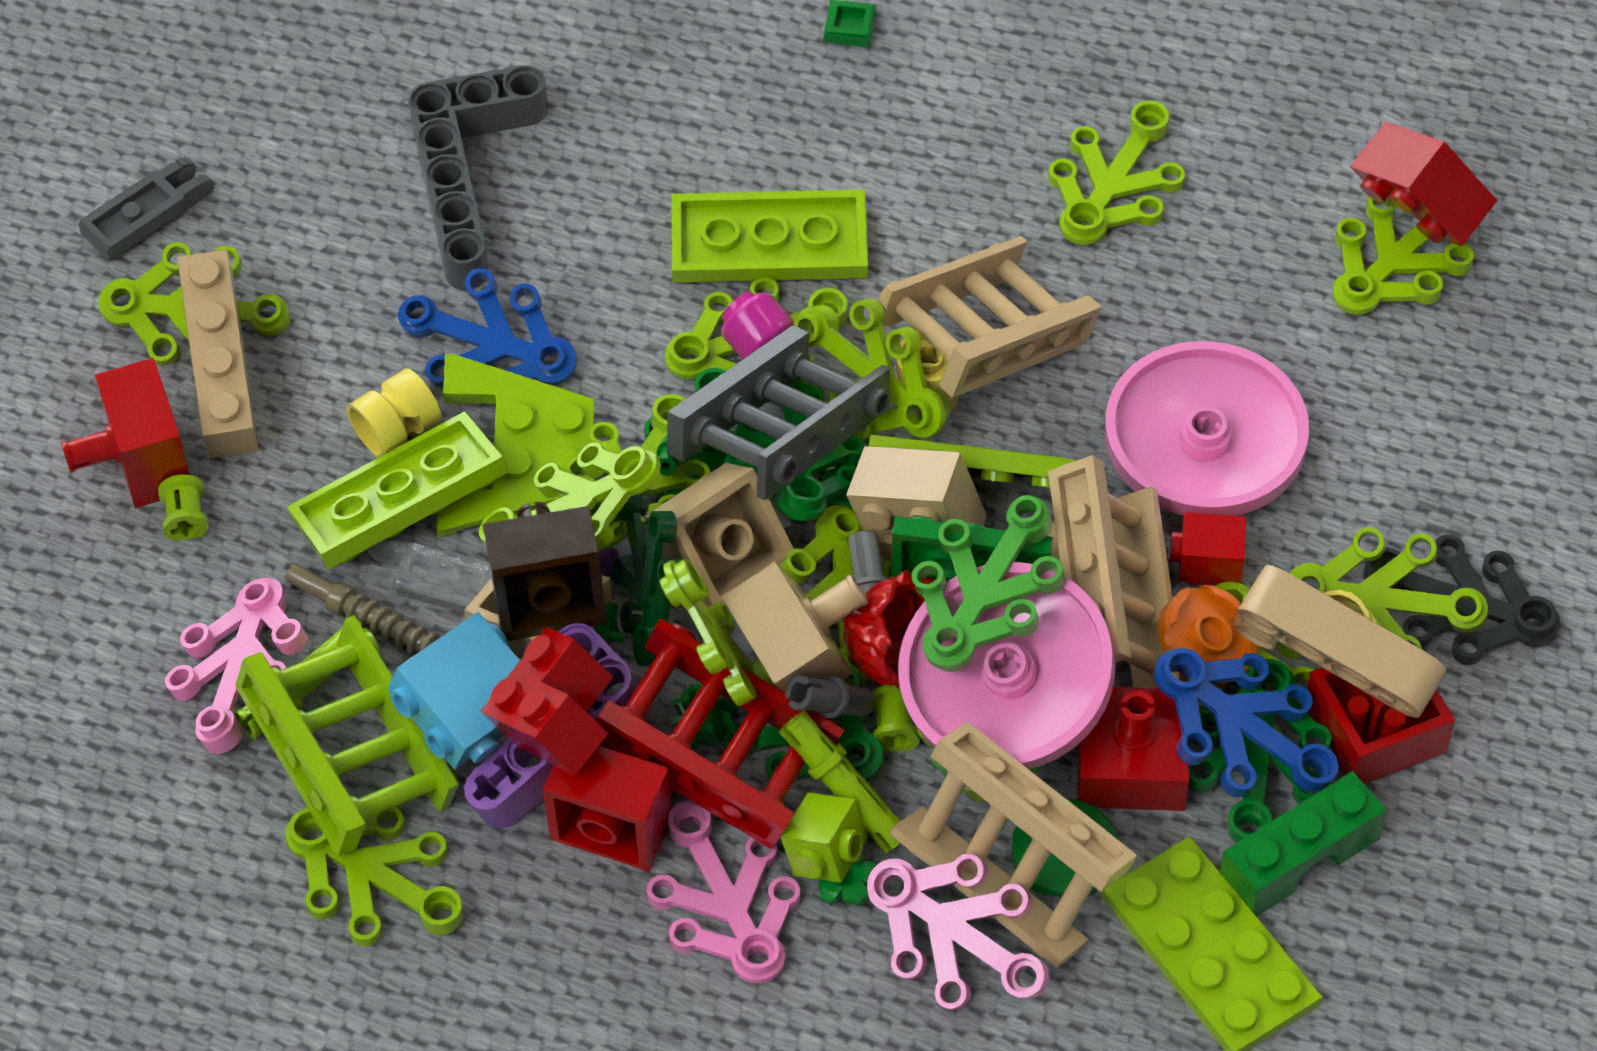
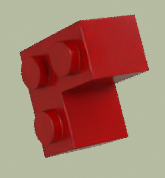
M1386 121L1350 166L1363 181L1360 188L1370 198L1382 204L1387 199L1406 213L1413 214L1419 220L1416 225L1417 229L1435 243L1446 240L1463 246L1498 201L1445 141Z
M546 627L540 636L534 638L528 644L524 656L507 678L501 680L494 687L491 698L480 712L520 749L576 776L608 735V732L587 711L614 677L575 639Z
M1322 667L1310 672L1307 690L1312 695L1313 704L1308 713L1316 723L1322 724L1330 730L1332 735L1330 750L1335 754L1344 776L1353 771L1366 784L1447 753L1455 719L1437 689L1421 716L1414 718L1391 708Z

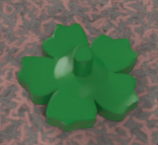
M615 602L605 605L608 623L596 625L593 628L609 646L613 641L624 643L626 636L625 633L619 632L620 629L617 626L618 620L615 619L619 607L617 606L618 603Z
M861 854L858 861L852 862L851 868L842 883L825 879L820 880L818 887L821 902H826L829 906H832L842 897L846 905L855 904L861 907L864 902L870 899L867 892V882L870 873L877 866V863L866 861L865 856Z

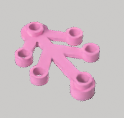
M261 578L249 582L238 594L235 607L208 627L203 623H195L187 627L181 634L180 643L194 659L206 657L214 650L217 642L238 628L239 630L234 639L194 668L189 665H179L173 668L165 678V685L174 698L179 701H186L193 698L204 684L224 671L213 705L202 710L196 718V736L210 753L222 754L228 752L242 738L243 727L233 714L240 694L235 687V683L243 658L262 651L272 668L276 667L279 670L287 668L283 662L274 661L258 641L262 627L268 626L272 630V640L279 650L286 655L299 652L308 641V635L296 619H288L284 614L286 610V593L282 585L273 578ZM201 638L198 642L193 643L196 639Z
M691 800L677 803L668 815L669 835L674 843L689 849L712 894L678 884L672 876L662 874L653 877L648 882V902L659 910H667L675 906L726 922L734 937L701 929L695 920L681 918L670 926V945L679 953L687 954L698 950L730 960L736 975L749 983L761 984L775 979L782 972L785 965V949L778 940L788 912L795 909L801 899V890L798 882L791 877L782 876L770 883L768 887L769 905L757 929L748 911L765 869L772 866L777 860V843L769 855L757 857L751 851L754 847L763 844L750 837L745 845V861L733 886L709 840L712 831L710 812ZM687 823H694L700 827V830L693 833H685L680 829ZM660 886H667L673 890V893L667 898H658L653 894L654 890ZM781 888H789L794 892L793 897L788 900H780L774 894ZM684 929L695 933L694 939L688 942H681L675 936ZM761 952L768 957V960L764 963L755 964L749 962L748 957L753 953Z
M962 854L954 862L918 870L910 863L901 859L882 861L869 875L867 892L871 902L878 909L888 913L894 953L891 957V967L897 976L907 980H914L920 978L927 969L925 954L920 949L915 948L911 912H913L928 923L938 980L934 994L940 1006L949 1010H960L965 1008L971 999L970 986L960 977L954 941L1000 972L1002 984L1011 995L1023 1000H1031L1039 997L1046 990L1049 983V972L1042 960L1028 953L1014 955L967 923L1002 914L1013 919L1026 916L1032 907V897L1027 889L1018 884L1011 883L1004 885L995 893L939 904L923 892L955 883L969 889L978 888L984 884L988 876L986 863L973 854ZM973 861L978 866L977 876L970 881H965L962 877V868L966 863ZM897 877L902 878L904 882L902 893L891 897L888 892L890 881ZM1015 891L1020 892L1022 896L1021 906L1017 910L1009 911L1005 904L1007 896ZM908 953H914L917 958L916 968L909 973H904L901 969L902 958ZM1026 968H1033L1036 972V981L1031 987L1023 988L1019 981L1020 974ZM957 983L961 989V996L956 1002L948 1003L944 997L945 990L950 984Z

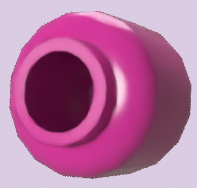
M752 291L743 293L724 310L721 317L725 321L722 326V337L742 360L794 325V320L769 293L763 292L755 295Z

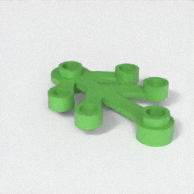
M1024 495L1014 500L1010 505L1006 516L1009 527L980 574H978L970 549L973 544V538L968 524L960 519H951L944 522L939 528L938 537L942 549L951 556L964 600L952 617L943 594L947 580L942 567L936 562L925 561L914 568L912 581L917 593L924 597L933 625L923 638L924 654L933 666L947 672L959 671L972 661L977 647L1013 635L1020 637L1028 636L1037 630L1040 620L1036 607L1031 601L1021 598L1039 592L1049 594L1060 590L1066 579L1061 562L1055 557L1044 556L1032 564L1031 572L1002 580L1025 543H1037L1043 540L1051 531V516L1046 503L1040 498ZM1027 512H1035V514L1029 518L1020 517L1021 515ZM955 533L963 534V537L956 542L948 541V538ZM1052 570L1057 572L1050 579L1039 578L1045 571ZM927 576H937V579L931 584L921 583ZM1011 602L1006 607L1003 617L976 624L984 610ZM1021 613H1027L1031 615L1029 619L1024 622L1019 623L1013 621L1014 618ZM949 639H957L951 646L941 645Z

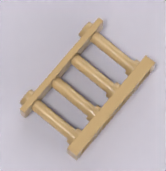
M1022 236L1001 244L995 243L987 249L901 281H893L879 295L878 301L884 309L883 328L905 320L946 357L945 363L947 366L939 387L951 398L1078 348L1089 339L1102 306L1090 295L1069 303L1058 302L1018 266L1028 243ZM1007 282L1039 310L1041 314L1027 316L994 286ZM973 294L1006 323L1008 327L993 329L961 299ZM938 307L941 308L971 335L974 340L959 343L926 312Z
M1094 455L1049 470L1048 476L1059 559L1065 576L1081 587L1100 610L1112 639L1115 663L1120 661L1130 663L1133 687L1158 688L1154 680V667L1164 652L1160 647L1157 625L1161 610L1173 597L1157 489L1151 486L1120 498L1114 497L1108 493L1104 461ZM1178 671L1171 672L1177 680L1185 682L1184 677Z
M967 721L940 739L930 756L948 771L930 808L926 810L922 806L893 826L890 835L904 845L912 855L920 858L930 867L954 862L962 854H973L981 858L988 867V876L983 885L978 888L969 889L958 883L952 884L968 898L998 892L1001 887L1011 883L1018 884L1029 891L1050 853L1075 871V875L1054 911L1030 893L1032 907L1026 916L1019 919H1013L1004 914L993 916L994 919L1032 948L1035 954L1047 960L1055 968H1059L1079 952L1089 940L1075 929L1072 923L1092 888L1095 887L1100 892L1104 891L1129 871L1138 855ZM966 785L990 804L970 844L945 825ZM1008 819L1033 839L1012 877L987 858ZM968 862L963 866L962 877L965 881H970L977 876L978 866L975 862ZM1015 891L1007 896L1005 904L1009 911L1017 910L1021 906L1022 896L1020 892Z

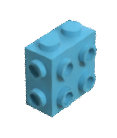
M478 611L397 667L387 690L390 692L391 701L397 711L406 718L411 717L423 731L429 749L438 758H445L455 770L469 759L475 764L483 761L499 746L500 743L497 739L502 737L504 733L480 711L491 698L494 687L501 680L507 678L520 660L509 648L507 638L502 630L495 624L488 623Z

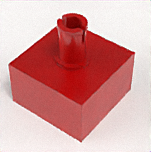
M150 358L95 374L108 424L104 425V431L61 442L70 473L113 459L116 464L120 463L134 508L159 502L158 487L165 479L181 474L190 475L180 434L155 359Z
M1113 686L1106 709L1098 723L1078 744V800L1097 808L1185 811L1189 784V764L1183 762L1176 751V746L1182 737L1174 699L1164 695L1159 688Z
M602 746L597 747L576 776L553 766L543 787L550 840L650 872L669 830L668 815L672 809L669 768Z

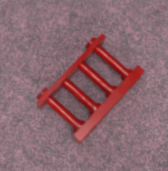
M660 618L644 647L655 654L656 658L625 706H618L608 700L596 719L608 732V735L600 745L668 767L671 789L772 850L795 814L787 809L782 801L806 762L790 746L766 788L759 791L738 779L736 773L766 723L780 730L802 710L791 708L788 703L794 699H786L785 693L743 669L751 681L757 696L740 706L748 711L746 717L718 762H710L692 751L690 744L719 697L722 695L734 702L723 681L724 678L731 675V672L726 667L712 675L699 657L697 646L702 643L697 641L694 634L683 626L671 625ZM676 667L701 682L702 686L672 734H664L646 723L644 716ZM807 710L806 712L820 730L836 744L844 729L834 724L831 718H824L816 711Z

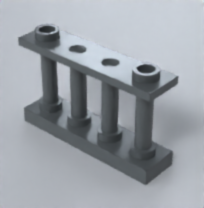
M792 325L668 411L667 455L683 462L703 447L710 445L757 467V497L766 500L784 486L789 485L796 477L872 421L885 414L891 402V392L889 390L890 368L881 365L857 382L811 361L808 354L809 332ZM804 379L839 396L827 404L788 385ZM774 401L809 418L796 426L759 408L765 403ZM742 423L777 439V441L767 448H763L727 430L734 425Z

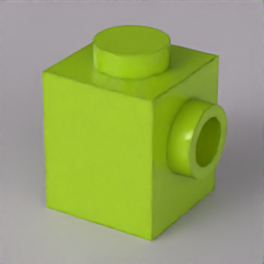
M807 792L781 835V840L794 876L808 879H825L842 883L851 868L852 862H856L860 858L863 845L868 839L856 799Z

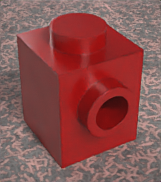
M1184 512L1182 532L1172 531L1169 562L1179 563L1178 582L1185 581L1188 584L1216 586L1223 582H1237L1241 584L1245 559L1246 516Z

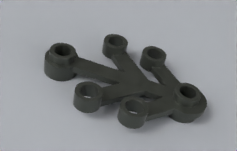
M1442 535L1436 539L1437 558L1435 562L1440 566L1448 568L1458 586L1412 572L1391 587L1394 589L1448 596L1458 589L1472 588L1479 591L1485 597L1488 606L1487 619L1499 622L1500 624L1477 634L1474 632H1461L1454 638L1451 649L1452 656L1457 662L1464 665L1476 664L1481 660L1484 652L1514 641H1519L1528 646L1546 645L1552 642L1559 632L1560 617L1555 606L1544 597L1529 595L1516 574L1514 560L1508 553L1492 551L1485 556L1482 565L1483 576L1488 581L1499 584L1508 602L1490 596L1464 554L1465 545L1463 541L1454 535ZM1450 546L1457 551V554L1447 556L1440 551V548ZM1385 547L1383 555L1377 560H1365L1364 580L1398 556L1400 552L1396 549ZM1499 562L1505 565L1507 570L1496 572L1490 568L1489 564ZM1462 600L1458 603L1456 611L1462 616H1470L1476 611L1477 606L1471 600ZM1431 615L1410 616L1404 621L1402 628L1406 635L1415 637L1420 642L1422 648L1431 643L1433 636L1454 629L1447 617ZM1536 619L1542 626L1529 625L1525 620ZM1416 626L1421 627L1427 634L1417 637L1412 635L1409 629ZM1470 643L1476 647L1477 651L1465 653L1459 648V645Z

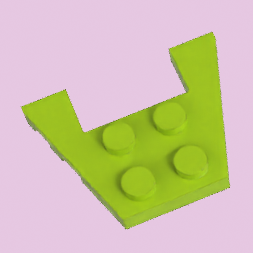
M445 354L444 403L496 404L494 447L503 456L509 473L494 480L492 489L475 490L449 504L445 510L438 513L437 536L447 537L457 534L459 530L481 525L484 518L498 508H509L517 515L519 508L526 503L530 504V510L533 511L535 510L534 502L548 504L565 496L560 494L553 498L545 497L534 485L533 479L536 472L547 463H556L565 472L567 461L577 457L582 448L588 445V432L590 427L594 425V399L455 354ZM581 471L573 473L577 476L587 475Z

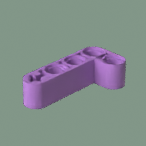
M575 623L561 629L559 633L575 639L585 650L591 649L589 654L614 677L587 713L596 721L608 700L618 706H625L639 685L638 680L628 665L588 625ZM624 683L618 693L606 696L612 686ZM508 739L469 775L464 786L465 798L481 819L490 826L497 828L510 827L544 799L543 787L554 765L541 760L536 766L526 768L528 762L535 756L520 749L513 741ZM516 775L519 780L514 783L511 779ZM498 793L499 796L492 801L491 798Z

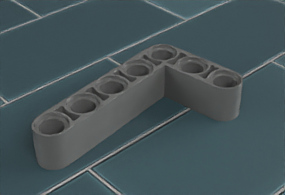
M515 66L426 82L415 87L409 95L412 128L444 274L447 282L456 289L467 290L465 279L472 270L477 268L488 270L485 239L461 138L531 126L542 121L548 113L546 80L542 71L533 66ZM486 280L477 281L473 289L480 287Z

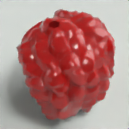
M907 570L901 572L896 578L886 579L871 587L865 593L869 603L842 619L844 644L849 651V658L857 663L859 671L880 684L895 685L899 689L898 661L902 641L909 623L925 601L924 597L920 596L915 589L912 581L913 571L909 572ZM925 577L921 581V583L931 584L935 580L930 577Z

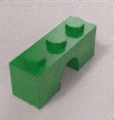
M1352 771L1224 850L1220 873L1257 917L1294 894L1296 885L1301 877L1322 859L1330 857L1338 866L1380 840L1387 810Z

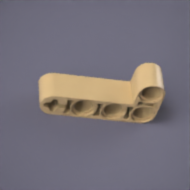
M1272 565L1263 567L1236 612L1234 628L1248 641L1267 650H1274L1278 643H1281L1391 708L1410 717L1418 718L1421 716L1447 672L1445 666L1432 655L1288 572Z

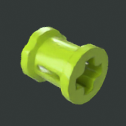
M185 474L175 475L162 481L158 487L159 499L165 504L166 519L162 523L164 536L169 540L180 541L203 537L204 533L209 529L208 519L202 513L200 501L205 493L204 485L198 477Z
M883 685L872 691L875 699L871 702V707L876 711L877 728L873 732L874 737L879 740L884 752L910 751L914 749L920 742V736L916 732L914 722L905 706L901 690L895 685Z

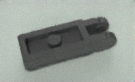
M181 157L158 172L154 170L82 218L78 223L80 233L105 258L112 261L185 212L187 208H191L213 193L215 184L205 174H199L196 177L194 175L196 172L195 164L189 158Z

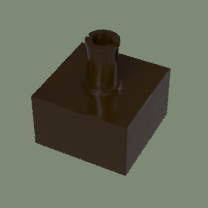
M534 502L537 515H531L530 504L526 503L517 511V518L483 524L500 629L506 636L507 641L539 636L546 627L559 632L567 625L575 623L586 624L589 627L608 623L599 551L589 506L550 512L549 507L545 503Z

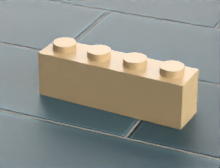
M227 249L177 257L202 435L208 457L213 459L257 452L259 447L235 284Z

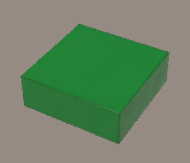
M830 0L823 42L870 47L876 16V4Z

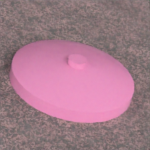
M1195 341L1174 344L1151 352L1134 363L1120 377L1108 400L1104 436L1109 458L1119 476L1134 492L1151 486L1156 488L1160 508L1183 516L1184 512L1239 516L1272 502L1292 484L1305 459L1309 437V419L1305 403L1298 389L1288 376L1272 362L1250 350L1231 344Z
M1013 562L1002 581L1031 572L1032 564ZM985 565L977 567L978 574H980ZM1052 570L1045 571L1039 578L1050 579L1057 572ZM957 576L947 581L946 588L943 591L952 617L964 600ZM1065 576V583L1057 592L1049 594L1039 592L1021 598L1027 599L1035 605L1040 620L1037 630L1028 636L1020 637L1013 635L977 647L972 661L965 668L954 672H947L933 666L924 654L923 638L926 632L933 626L924 601L909 623L904 635L898 661V677L902 698L909 715L920 733L934 748L940 739L968 721L1027 769H1033L1052 762L1068 753L1091 732L1105 711L1111 696L1115 677V654L1110 632L1100 610L1081 587ZM1011 602L984 610L976 624L1003 617L1006 607ZM1021 613L1017 615L1013 621L1019 623L1028 620L1031 615L1027 613ZM949 639L941 645L951 646L957 639Z

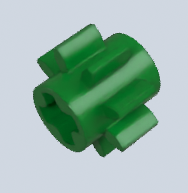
M690 684L689 688L681 694L679 699L672 701L678 713V716L671 720L674 728L679 723L702 684ZM721 695L693 739L692 747L697 749L701 744L720 746L726 731H736L738 728L731 715L738 710L737 705Z

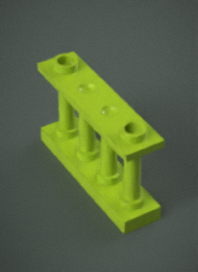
M355 615L345 618L336 649L283 670H279L276 667L272 668L263 652H258L243 658L235 683V687L337 857L357 849L367 818L426 793L437 810L442 812L450 807L459 785L456 770L445 758H438L429 749L423 731L411 717L406 718L402 716L393 705L390 692L387 690L392 675L380 657V650L376 639L369 631L363 630ZM348 666L363 689L307 713L303 710H297L288 695V690ZM374 708L389 731L386 734L332 756L327 752L323 753L313 737L314 732ZM398 751L402 752L415 773L414 776L359 799L349 796L339 780L340 775Z

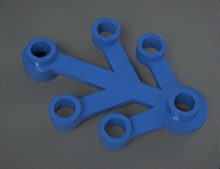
M484 268L472 270L465 279V287L470 297L478 301L489 328L440 312L430 298L422 295L406 299L399 308V322L404 331L410 336L422 338L437 332L478 346L458 356L486 365L510 357L522 363L506 371L549 385H558L565 382L573 375L576 369L577 355L573 346L563 338L552 337L540 309L542 306L541 297L538 290L531 284L522 283L514 287L510 293V303L516 314L524 317L533 343L514 337L496 296L497 283L492 273ZM483 279L489 281L486 289L482 291L473 289L477 281ZM522 296H534L531 304L527 306L518 305V300ZM421 307L425 309L424 314L420 318H409L413 310ZM556 353L560 355L555 364L546 365L543 363L544 358L549 354ZM436 355L426 364V375L430 382L437 387L444 386V377L437 378L433 374L437 368L444 366L445 355Z
M1179 648L1165 652L1158 659L1154 667V680L1164 695L1175 700L1182 737L1176 746L1179 758L1186 764L1199 765L1205 761L1212 750V739L1202 728L1199 702L1215 715L1226 769L1221 775L1220 783L1223 790L1230 796L1243 797L1247 795L1257 780L1256 771L1248 762L1243 735L1289 767L1294 782L1303 790L1310 792L1321 791L1336 776L1338 761L1335 754L1329 748L1321 744H1310L1301 749L1256 716L1280 714L1284 719L1293 722L1303 719L1313 704L1312 695L1305 687L1290 685L1283 691L1227 695L1213 685V683L1235 681L1243 689L1254 690L1259 688L1269 673L1268 663L1262 656L1248 653L1240 659L1204 662L1195 651ZM1243 666L1255 668L1259 677L1247 675ZM1171 672H1181L1185 675L1187 682L1177 680ZM1287 698H1296L1300 701L1302 708L1295 709L1291 707ZM1192 740L1199 743L1202 747V752L1191 751L1187 746V741ZM1309 766L1315 769L1318 773V778L1308 775L1303 767ZM1236 772L1243 775L1246 779V784L1239 785L1232 780L1231 773Z

